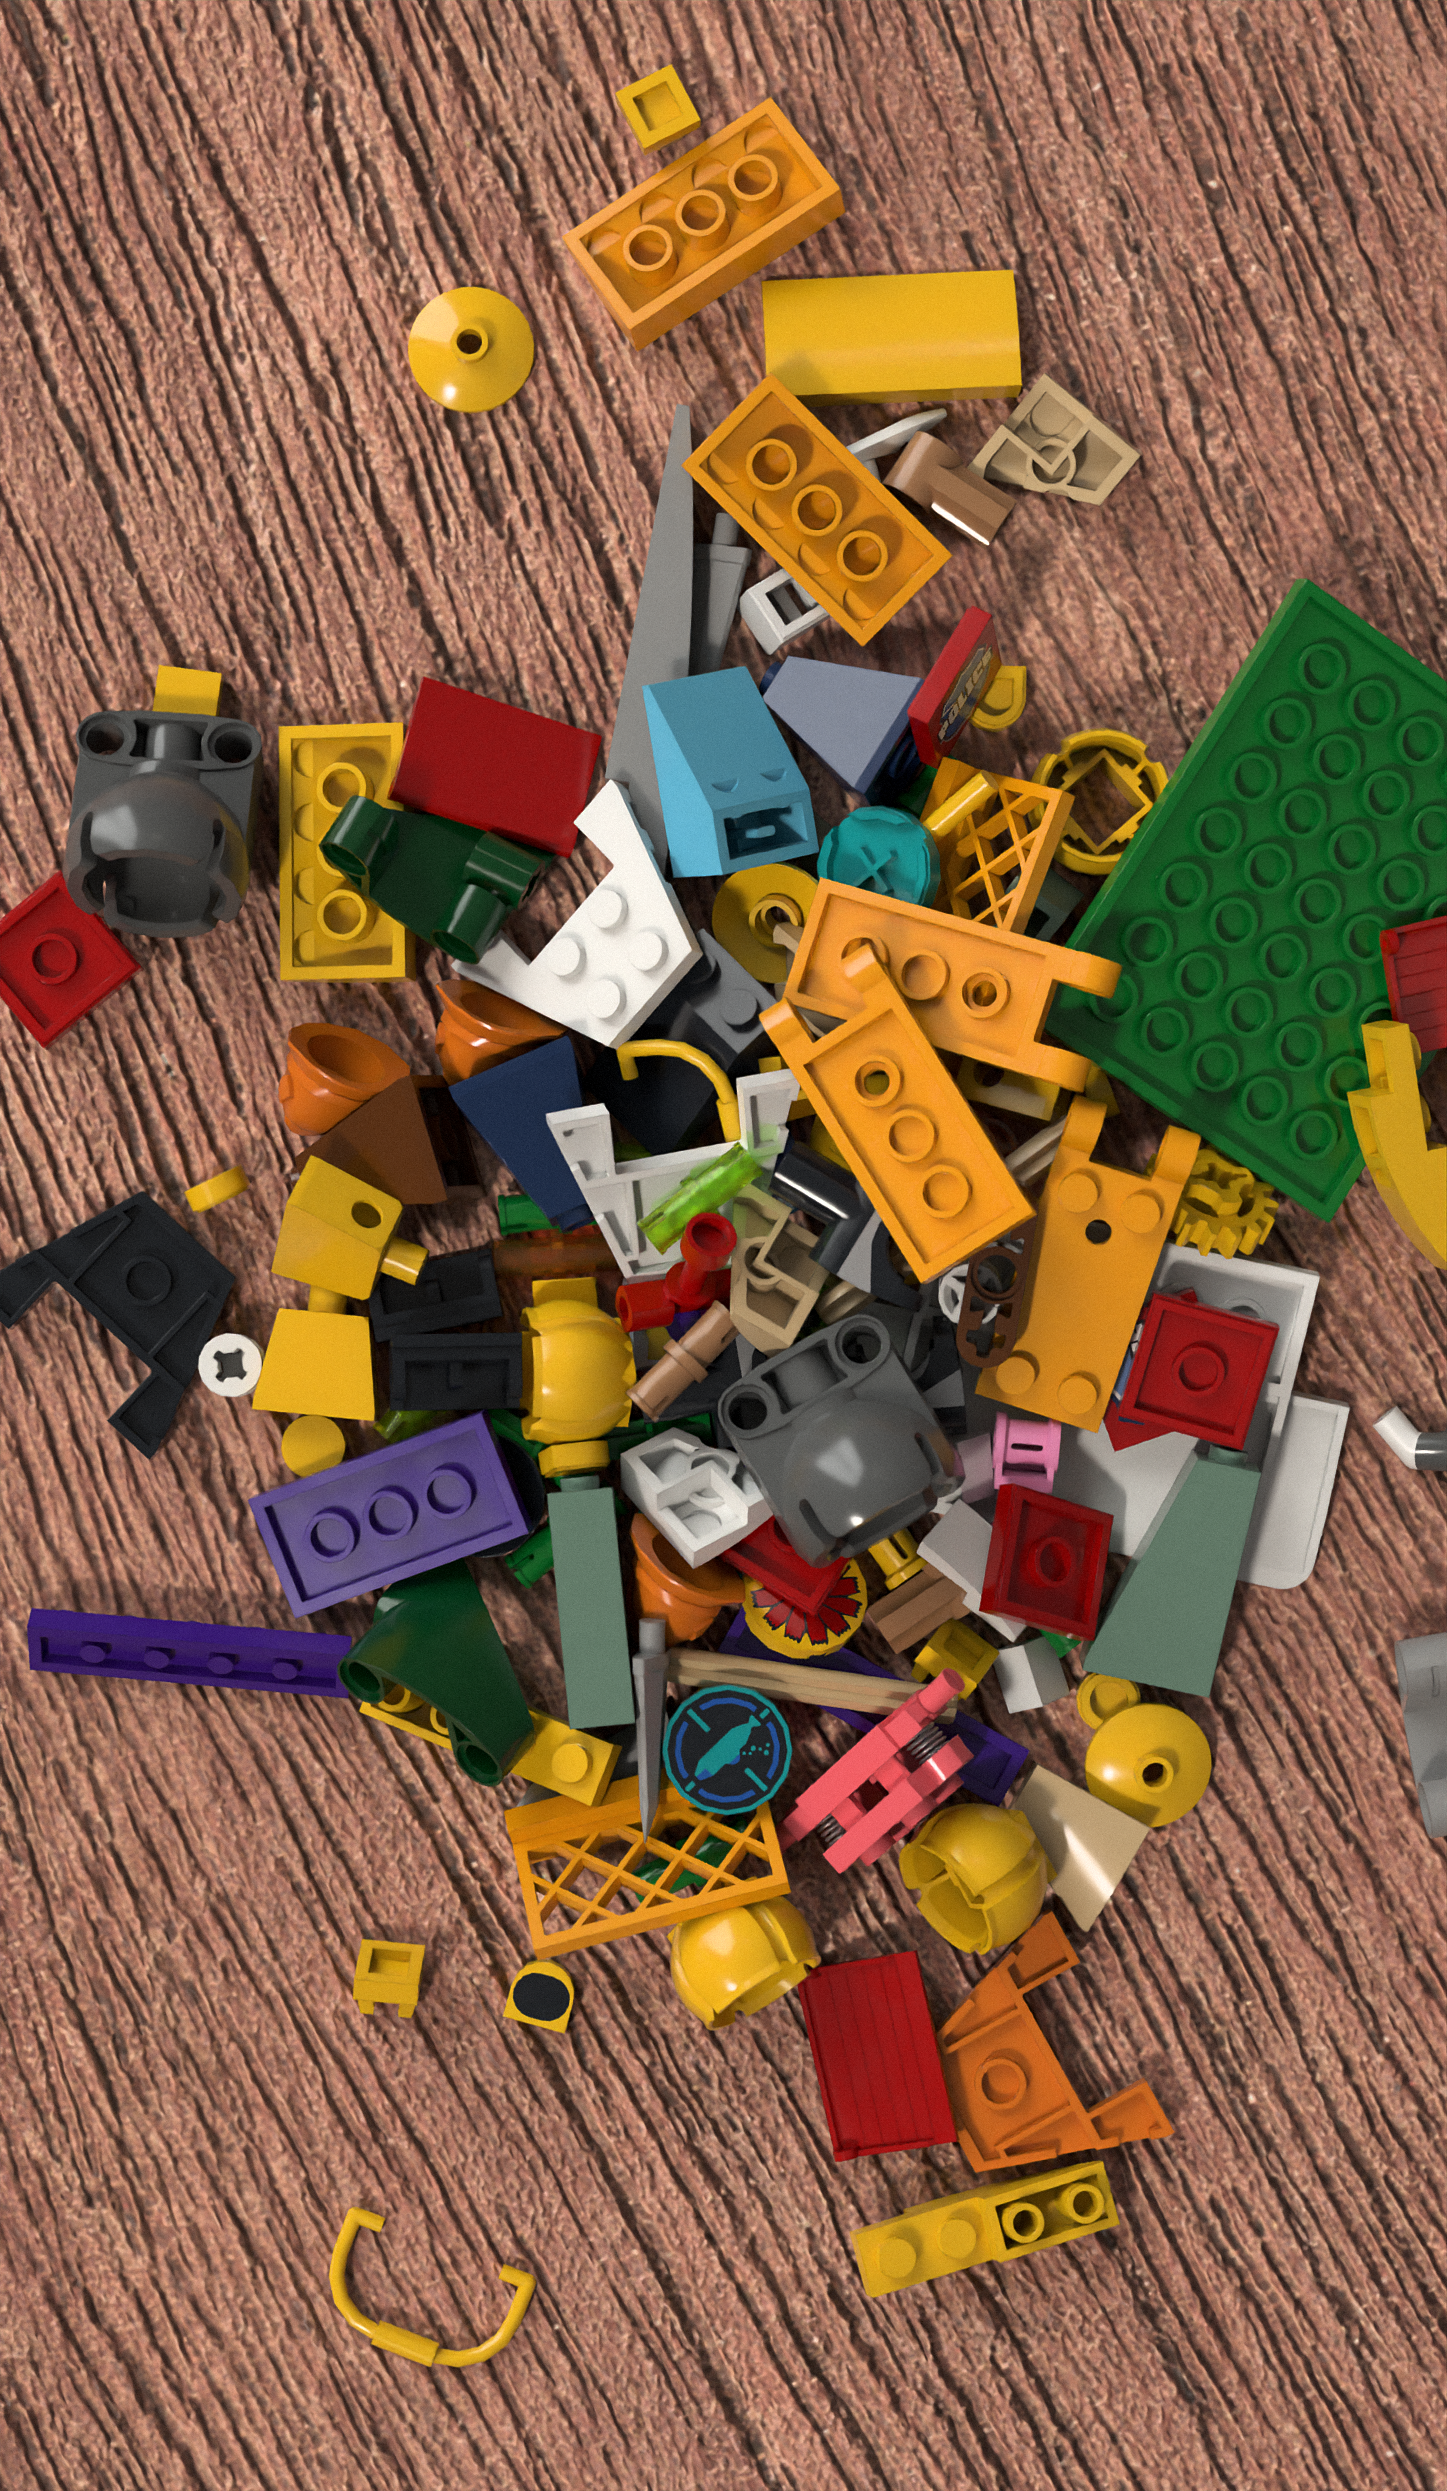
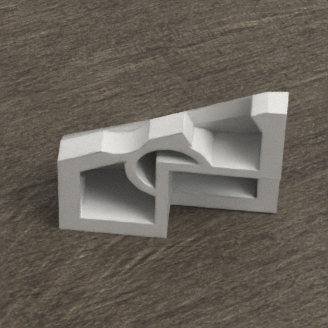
M675 1427L620 1454L621 1489L693 1569L735 1545L773 1515L747 1468H744V1463L738 1453L726 1448L714 1449L708 1447L700 1441L699 1437Z

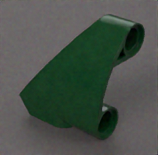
M358 795L350 796L319 844L320 851L326 859L382 911L432 946L461 962L471 965L479 964L512 910L518 912L525 906L557 854L496 835L491 831H484L441 816L384 808L378 803Z
M463 1557L392 1583L377 1603L373 1626L339 1661L337 1674L341 1683L357 1699L370 1704L382 1702L397 1684L405 1687L444 1715L454 1757L462 1771L473 1781L483 1786L494 1787L499 1785L533 1746L536 1732L506 1651Z

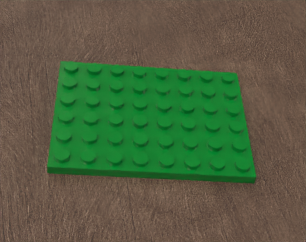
M1308 578L1297 579L1064 945L1065 948L1095 955L1123 966L1113 998L1087 993L1058 982L1043 1029L1046 1034L1077 1055L1092 1060V1065L1188 1131L1201 1135V1140L1239 1166L1247 1167L1251 1174L1255 1175L1259 1180L1270 1184L1278 1193L1316 1219L1326 1223H1330L1366 1166L1354 1129L1347 1092L1371 1087L1361 1025L1382 1020L1393 1021L1381 953L1380 932L1447 915V681ZM1439 1049L1421 1053V1066L1419 1070H1416L1417 1082Z

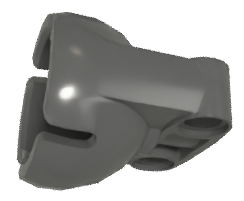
M137 710L96 712L86 717L79 724L76 732L78 761L62 871L66 888L76 906L89 915L103 909L104 919L110 926L127 933L158 938L194 937L212 931L219 920L226 924L239 914L249 889L260 791L266 780L261 736L257 729L246 721L204 714ZM110 750L117 751V752H115V753H113V754H111V755H100V754H99V753L104 752V751H110ZM230 759H244L239 763L226 762ZM104 881H105V885H106L105 900H104V894H103V883H104Z
M857 1314L815 1332L760 1364L732 1384L723 1393L718 1404V1416L726 1435L729 1437L796 1554L814 1568L830 1566L840 1556L845 1558L853 1557L895 1535L933 1510L937 1505L938 1497L941 1498L953 1494L961 1487L966 1478L960 1453L892 1342L887 1328L880 1320L870 1315ZM859 1336H871L881 1344L877 1357L865 1364L855 1363L845 1356V1350L849 1342ZM757 1401L765 1405L767 1416L758 1428L742 1430L733 1424V1415L742 1403Z

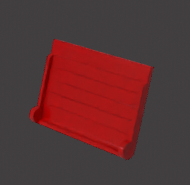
M423 676L413 705L387 800L399 802L484 831H491L496 835L568 859L574 849L579 830L573 822L584 810L602 736Z
M1447 915L1381 931L1379 938L1392 1020L1409 1024L1410 1032L1418 1040L1421 1053L1447 1047Z
M911 1950L818 1965L815 1968L807 1967L811 1974L800 1982L797 1987L834 2150L835 2162L848 2161L860 2156L958 2142L959 2135L918 1951Z

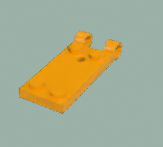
M820 877L782 999L788 997L795 1007L847 1022L868 1007L848 978L840 961L869 943L886 965L898 990L935 1049L1083 1093L1093 1061L1062 1049L1040 1044L1039 1041L1058 982L1087 993L1113 998L1123 968L1122 965L1095 955L1075 951ZM992 983L997 990L996 1000L990 1006H978L975 1001L976 989L981 984Z
M867 943L840 961L848 978L867 1005V1009L816 1042L806 1021L788 997L783 998L760 1013L759 1019L920 1283L927 1285L1034 1217L1037 1213L904 1000L886 965L874 948ZM875 1071H884L889 1076V1087L881 1095H872L867 1089V1079Z
M1076 1094L1068 1111L1038 1200V1218L1013 1351L1002 1364L992 1368H981L974 1387V1393L1098 1433L1183 1187L1194 1165L1201 1135L1169 1125L1163 1136L1150 1177L1090 1157L1102 1128L1107 1104ZM1094 1220H1103L1110 1225L1111 1234L1104 1242H1093L1086 1236L1087 1225ZM1016 1268L1014 1270L1009 1286H1011L1015 1281L1017 1275ZM1012 1303L1003 1304L1001 1309L1010 1313ZM995 1329L987 1352L990 1351L992 1343H1003L1005 1336L995 1333Z

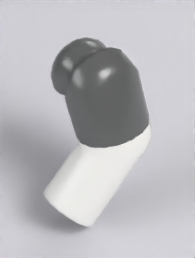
M1397 1406L1383 1414L1372 1425L1407 1467L1415 1470L1447 1472V1428L1445 1431L1419 1432Z

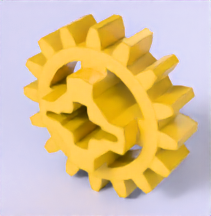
M1207 1145L1206 1149L1198 1150L1191 1173L1183 1187L1169 1230L1178 1234L1175 1244L1183 1247L1189 1241L1196 1243L1200 1255L1206 1257L1212 1248H1218L1219 1252L1226 1259H1232L1237 1248L1246 1255L1252 1254L1257 1243L1263 1245L1275 1222L1274 1216L1279 1208V1203L1269 1199L1274 1187L1265 1182H1257V1177L1251 1174L1247 1167H1241L1229 1158L1218 1154V1151L1210 1145ZM1156 1153L1151 1155L1143 1175L1150 1177L1157 1157Z

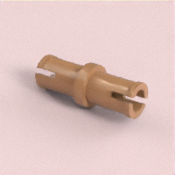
M715 1300L712 1303V1307L677 1342L671 1338L663 1346L667 1353L632 1389L629 1388L625 1394L655 1423L660 1418L659 1416L694 1380L700 1384L709 1375L705 1369L740 1334L730 1319V1311L718 1300Z

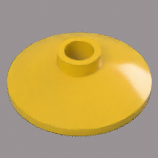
M463 287L439 295L423 308L410 332L408 356L415 380L429 398L452 411L481 413L504 405L522 389L532 369L534 342L525 316L512 301L489 289ZM472 334L481 339L482 345L476 353L465 354L459 350L458 343L465 335Z
M775 862L734 872L718 891L713 904L712 927L716 941L754 979L773 984L786 982V946L773 943V932L776 924L780 922L773 918L771 907L777 906L782 908L789 915L792 925L804 928L819 882L806 871L784 862Z
M1146 1702L1133 1704L1112 1714L1093 1734L1085 1755V1779L1092 1795L1139 1820L1150 1828L1159 1827L1178 1820L1198 1803L1206 1790L1211 1775V1752L1207 1739L1200 1727L1183 1711L1162 1703ZM1160 1763L1163 1765V1773L1157 1780H1143V1771L1149 1764Z

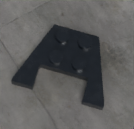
M141 1191L71 1229V1232L38 1250L35 1249L16 1259L14 1263L1 1269L0 1322L8 1329L13 1330L56 1283L60 1284L151 1369V1374L107 1421L147 1459L153 1460L160 1452L197 1371L199 1356L204 1346L211 1340L239 1278L150 1195Z

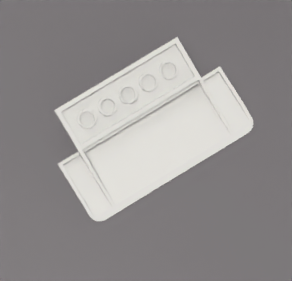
M1090 1222L1086 1227L1085 1233L1089 1240L1100 1243L1109 1238L1111 1227L1105 1224ZM1011 1231L996 1240L1011 1244L1019 1250L1022 1249L1024 1243L1023 1239L1010 1240ZM1166 1238L1143 1303L1150 1301L1153 1289L1172 1294L1193 1286L1199 1302L1279 1325L1278 1336L1243 1446V1450L1249 1453L1247 1462L1257 1465L1261 1472V1477L1237 1580L1276 1589L1296 1587L1309 1577L1315 1564L1350 1409L1348 1403L1292 1390L1320 1275L1317 1271L1234 1253L1232 1259H1226L1218 1249L1213 1248L1210 1249L1206 1257L1200 1255L1198 1246L1195 1244L1187 1243L1183 1247H1179L1175 1244L1176 1240ZM1002 1255L987 1257L986 1259H989L999 1271L1003 1290L1008 1288L1015 1270L1013 1262ZM939 1277L927 1285L919 1284L918 1292L927 1297L919 1313L877 1298L857 1313L858 1315H870L881 1321L887 1328L892 1342L910 1372L922 1364L929 1352L930 1339H934L932 1316L945 1315L938 1299ZM996 1315L989 1322L982 1324L979 1330H968L967 1337L977 1340V1351L987 1352L994 1332ZM952 1322L953 1329H954V1333H955V1337H956L958 1324ZM871 1336L857 1337V1343L862 1344L866 1358L869 1361L876 1358L881 1349V1344ZM959 1353L963 1369L967 1432L989 1430L991 1453L993 1449L996 1411L1006 1412L1009 1419L1044 1422L1049 1420V1417L975 1394L974 1387L981 1368L968 1363ZM1103 1419L1098 1433L1061 1422L1057 1474L1054 1473L1052 1494L1049 1495L1114 1515L1108 1551L1133 1556L1191 1451L1197 1450L1209 1453L1210 1445L1217 1443L1178 1432H1171L1114 1452ZM995 1489V1495L968 1504L970 1508L989 1524L994 1521L999 1489ZM938 1501L936 1507L930 1512L945 1515L953 1504Z

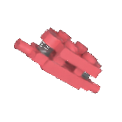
M945 1668L924 1689L917 1690L795 1800V1803L786 1811V1816L775 1826L782 1855L795 1841L798 1840L799 1842L827 1820L817 1832H821L829 1826L821 1834V1837H824L836 1828L825 1839L828 1842L837 1835L829 1843L831 1847L823 1853V1856L835 1870L841 1874L859 1859L869 1867L964 1783L957 1775V1772L974 1755L958 1735L952 1740L943 1743L946 1740V1736L941 1737L942 1731L936 1733L938 1727L931 1729L934 1726V1721L948 1709L946 1704L965 1688L963 1679L956 1671L951 1668Z

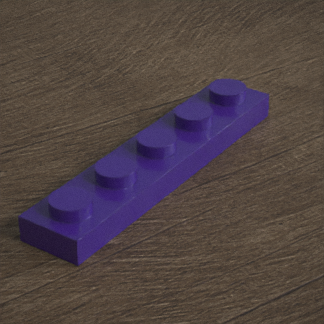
M743 1606L738 1611L718 1648V1651L723 1654L905 1681L844 1646L839 1651L826 1656V1653L811 1655L809 1659L791 1658L771 1650L750 1631L744 1618L746 1612ZM816 1705L866 1734L889 1716ZM958 1709L953 1723L942 1724L934 1722V1726L931 1729L938 1727L936 1733L942 1731L941 1737L946 1736V1740L943 1743L952 1740L958 1735L974 1755L957 1772V1775L964 1781L961 1786L999 1807L1030 1750Z
M31 1608L27 1624L30 1670L339 1698L349 1697V1691L341 1683L337 1674V1665L352 1648V1636Z

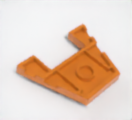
M1051 1908L1039 1915L1032 1925L935 2030L959 2135V2143L976 2173L1057 2158V2155L1095 2148L1100 2150L1119 2146V2143L1150 2138L1153 2140L1164 2138L1174 2133L1144 2077L1090 2108L1085 2109L1023 1999L1024 1993L1080 1963Z

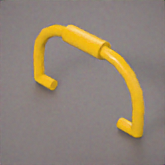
M664 1039L627 1041L616 1049L623 1080H631L638 1077L634 1057L654 1055L679 1057L697 1066L713 1082L719 1096L716 1104L726 1143L741 1139L738 1096L734 1093L726 1073L708 1054L685 1042Z
M352 2207L348 2210L333 2248L329 2281L335 2305L350 2326L372 2339L371 2345L431 2368L432 2363L463 2367L485 2362L509 2344L522 2323L537 2281L532 2274L503 2264L498 2279L518 2286L508 2315L493 2337L479 2347L461 2351L438 2348L440 2343L382 2320L377 2324L361 2314L349 2297L346 2285L345 2270L348 2254L359 2226L380 2233L385 2217L359 2207Z

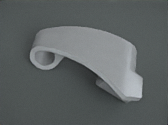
M1447 1632L1398 1640L1395 1641L1394 1645L1401 1709L1411 1767L1424 1825L1430 1839L1447 1836Z

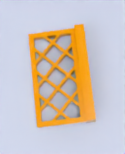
M943 757L919 821H924L979 773L981 769L974 768L959 760ZM988 772L996 780L999 790L936 843L940 854L941 880L934 902L929 909L950 915L953 913L954 916L988 926L997 924L999 929L1023 935L1075 796L1060 789ZM999 791L1004 809L988 820ZM1042 802L1048 803L1040 826L1028 834L1023 816ZM1009 827L1014 845L995 858L990 840ZM976 852L981 869L965 880ZM1020 863L1022 874L1018 885L1014 890L1005 895L1000 877ZM986 888L991 906L972 919L967 901ZM992 983L981 984L975 991V1001L978 1006L987 1007L996 1000L997 990Z
M662 1768L660 1802L646 1844L644 1843L640 1812L639 1775L609 1782L600 1807L589 1806L568 1796L561 1795L504 1810L537 1960L791 1893L768 1800L756 1807V1816L742 1834L719 1823L724 1816L723 1814L701 1810L682 1797L668 1777L666 1768ZM686 1823L696 1828L680 1850L657 1840L663 1829ZM761 1833H763L765 1844L757 1841ZM709 1835L733 1845L718 1868L694 1857ZM620 1840L633 1844L617 1867L594 1857L602 1845ZM647 1851L671 1862L655 1885L631 1874ZM748 1852L769 1862L773 1875L745 1882L732 1876V1873ZM560 1856L570 1861L554 1884L533 1874L531 1864ZM584 1868L608 1879L591 1902L568 1891ZM684 1869L709 1880L701 1892L695 1896L682 1899L668 1892ZM621 1886L645 1897L636 1911L618 1916L605 1909ZM537 1892L545 1895L540 1903ZM558 1903L582 1914L571 1929L546 1935L544 1922Z

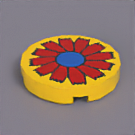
M853 1558L815 1619L743 1575L741 1578L745 1584L746 1600L742 1603L746 1612L744 1618L750 1631L769 1649L791 1658L809 1659L811 1655L826 1653V1656L839 1651L859 1629L868 1605L866 1581Z

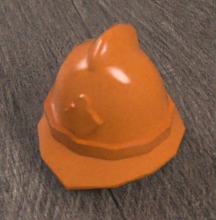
M448 979L437 983L435 986L445 1006V1010L440 1018L442 1022H439L436 1031L435 1054L439 1056L443 1068V1077L449 1086L535 1050L539 1045L557 1040L570 1030V1027L475 981Z
M304 1023L295 1026L288 1033L290 1052L286 1057L287 1069L281 1077L278 1087V1099L283 1105L284 1122L291 1132L301 1136L326 1134L396 1080L409 1076L410 1066L388 1045L358 1029L329 1023Z
M634 1514L629 1535L636 1553L631 1561L633 1569L627 1584L626 1611L638 1634L640 1619H664L665 1646L672 1647L676 1643L689 1639L693 1641L708 1629L714 1622L712 1617H717L723 1606L745 1602V1584L733 1568L714 1557L693 1569L644 1514Z

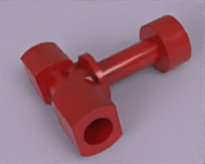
M706 1212L695 1215L689 1220L680 1241V1250L686 1261L674 1264L668 1270L665 1279L619 1286L615 1297V1307L625 1333L670 1326L673 1322L674 1314L699 1310L702 1317L712 1307V1303L715 1300H718L730 1311L731 1268L718 1270L728 1263L737 1243L736 1230L729 1220L716 1213Z

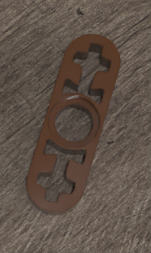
M1016 1179L1037 1213V1215L1011 1231L1010 1240H1024L1022 1249L1019 1250L1005 1242L994 1241L969 1259L957 1326L956 1344L961 1356L971 1365L980 1368H992L1002 1364L1011 1355L1015 1345L1038 1218L1037 1197L1032 1188L1019 1179ZM989 1256H1005L1015 1265L1017 1275L1013 1284L1008 1288L995 1291L988 1289L981 1283L978 1277V1268L981 1262ZM973 1296L989 1304L1012 1303L1010 1313L997 1308L994 1324L995 1333L1005 1336L1003 1343H992L989 1352L977 1351V1340L967 1337L968 1330L980 1329L984 1313V1305L974 1307L970 1305Z

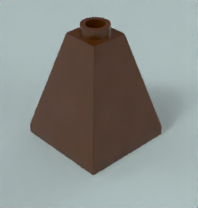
M409 1075L396 1080L294 1158L297 1166L293 1167L290 1172L291 1183L294 1189L312 1155L399 1200L401 1204H436L470 1201L487 1197L464 1117L456 1105L448 1088L450 1086L443 1075Z

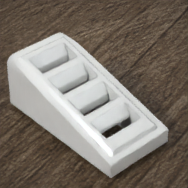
M784 568L746 590L738 599L736 606L767 655H772L832 617ZM789 584L808 611L803 616L784 588Z

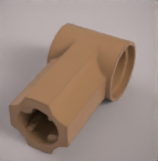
M916 431L881 484L904 507L925 517L929 516V514L933 515L987 550L1005 524L1017 501L964 467L960 456L942 441L925 432Z
M929 1562L920 1569V1572L866 1608L896 1655L929 1635L935 1628L950 1618H953L955 1621L972 1612V1610L962 1604L967 1591Z

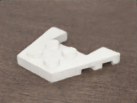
M610 779L573 823L614 864L613 869L532 962L500 929L479 964L471 965L456 959L451 966L456 972L608 1047L618 1049L620 1045L631 1038L700 959L703 953L672 885L665 882L653 856L655 848L647 831L640 828L630 806L634 802L628 790L622 784Z
M790 1068L736 1078L741 1131L740 1140L614 1164L610 1114L604 1103L546 1114L547 1124L628 1284L665 1279L668 1270L674 1264L686 1261L680 1250V1241L689 1220L695 1215L706 1212L716 1213L725 1217L732 1224L733 1192L741 1179L772 1196L773 1193L768 1191V1187L771 1183L778 1153H783L789 1132L785 1125L792 1100L797 1101L800 1084ZM731 1257L728 1263L718 1270L731 1268Z

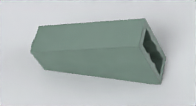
M1211 1444L1209 1453L1197 1450L1191 1451L1100 1612L1097 1620L1095 1640L1084 1641L1079 1656L1082 1670L1209 1698L1261 1477V1472L1257 1465L1247 1462L1248 1452L1220 1444Z
M599 1475L560 1479L561 1492L548 1493L547 1499L570 1729L635 1723V1684L614 1487L600 1488Z

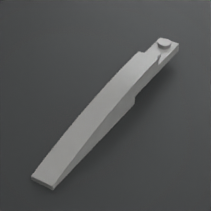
M681 404L676 406L605 773V784L612 779L622 784L628 790L634 802L630 806L640 828L646 830L655 848L653 856L664 880L669 858V847L642 686L689 677L693 596L692 476L681 466L692 454L690 408ZM582 1034L583 1040L598 1042Z

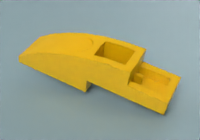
M1382 1020L1362 1024L1371 1087L1347 1092L1363 1158L1375 1186L1394 1220L1412 1244L1433 1266L1447 1270V1145L1426 1140L1425 1133H1428L1430 1130L1431 1118L1425 1099L1419 1095L1416 1070H1419L1421 1066V1051L1418 1040L1410 1032L1409 1024Z
M397 1684L380 1703L370 1704L362 1702L359 1712L453 1751L444 1715L405 1687ZM527 1705L536 1732L535 1743L510 1773L589 1806L600 1807L622 1746L582 1729H570L568 1721Z
M1097 2160L1004 2180L905 2208L903 2209V2215L849 2231L865 2293L869 2297L875 2298L990 2260L1002 2263L1120 2225L1104 2163Z

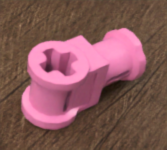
M996 1411L992 1449L994 1489H999L1001 1484L1014 1483L1039 1492L1052 1494L1054 1473L1057 1474L1059 1462L1061 1421L1049 1418L1047 1422L1009 1419L1006 1412Z

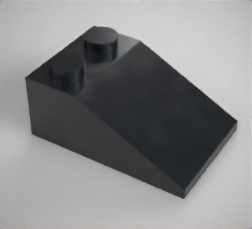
M702 928L695 935V938L703 955L628 1041L664 1039L685 1042L708 1054L726 1073L734 1093L737 1094L736 1078L760 1074L758 1059L781 1054L759 1019L760 1013L778 1001ZM606 1046L585 1076L584 1085L600 1103H604L606 1109L652 1156L685 1151L720 1118L716 1101L719 1099L713 1082L697 1066L679 1057L663 1055L634 1057L638 1077L631 1080H623L616 1049Z

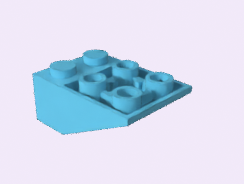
M746 666L642 686L673 878L725 875L819 852L809 787Z

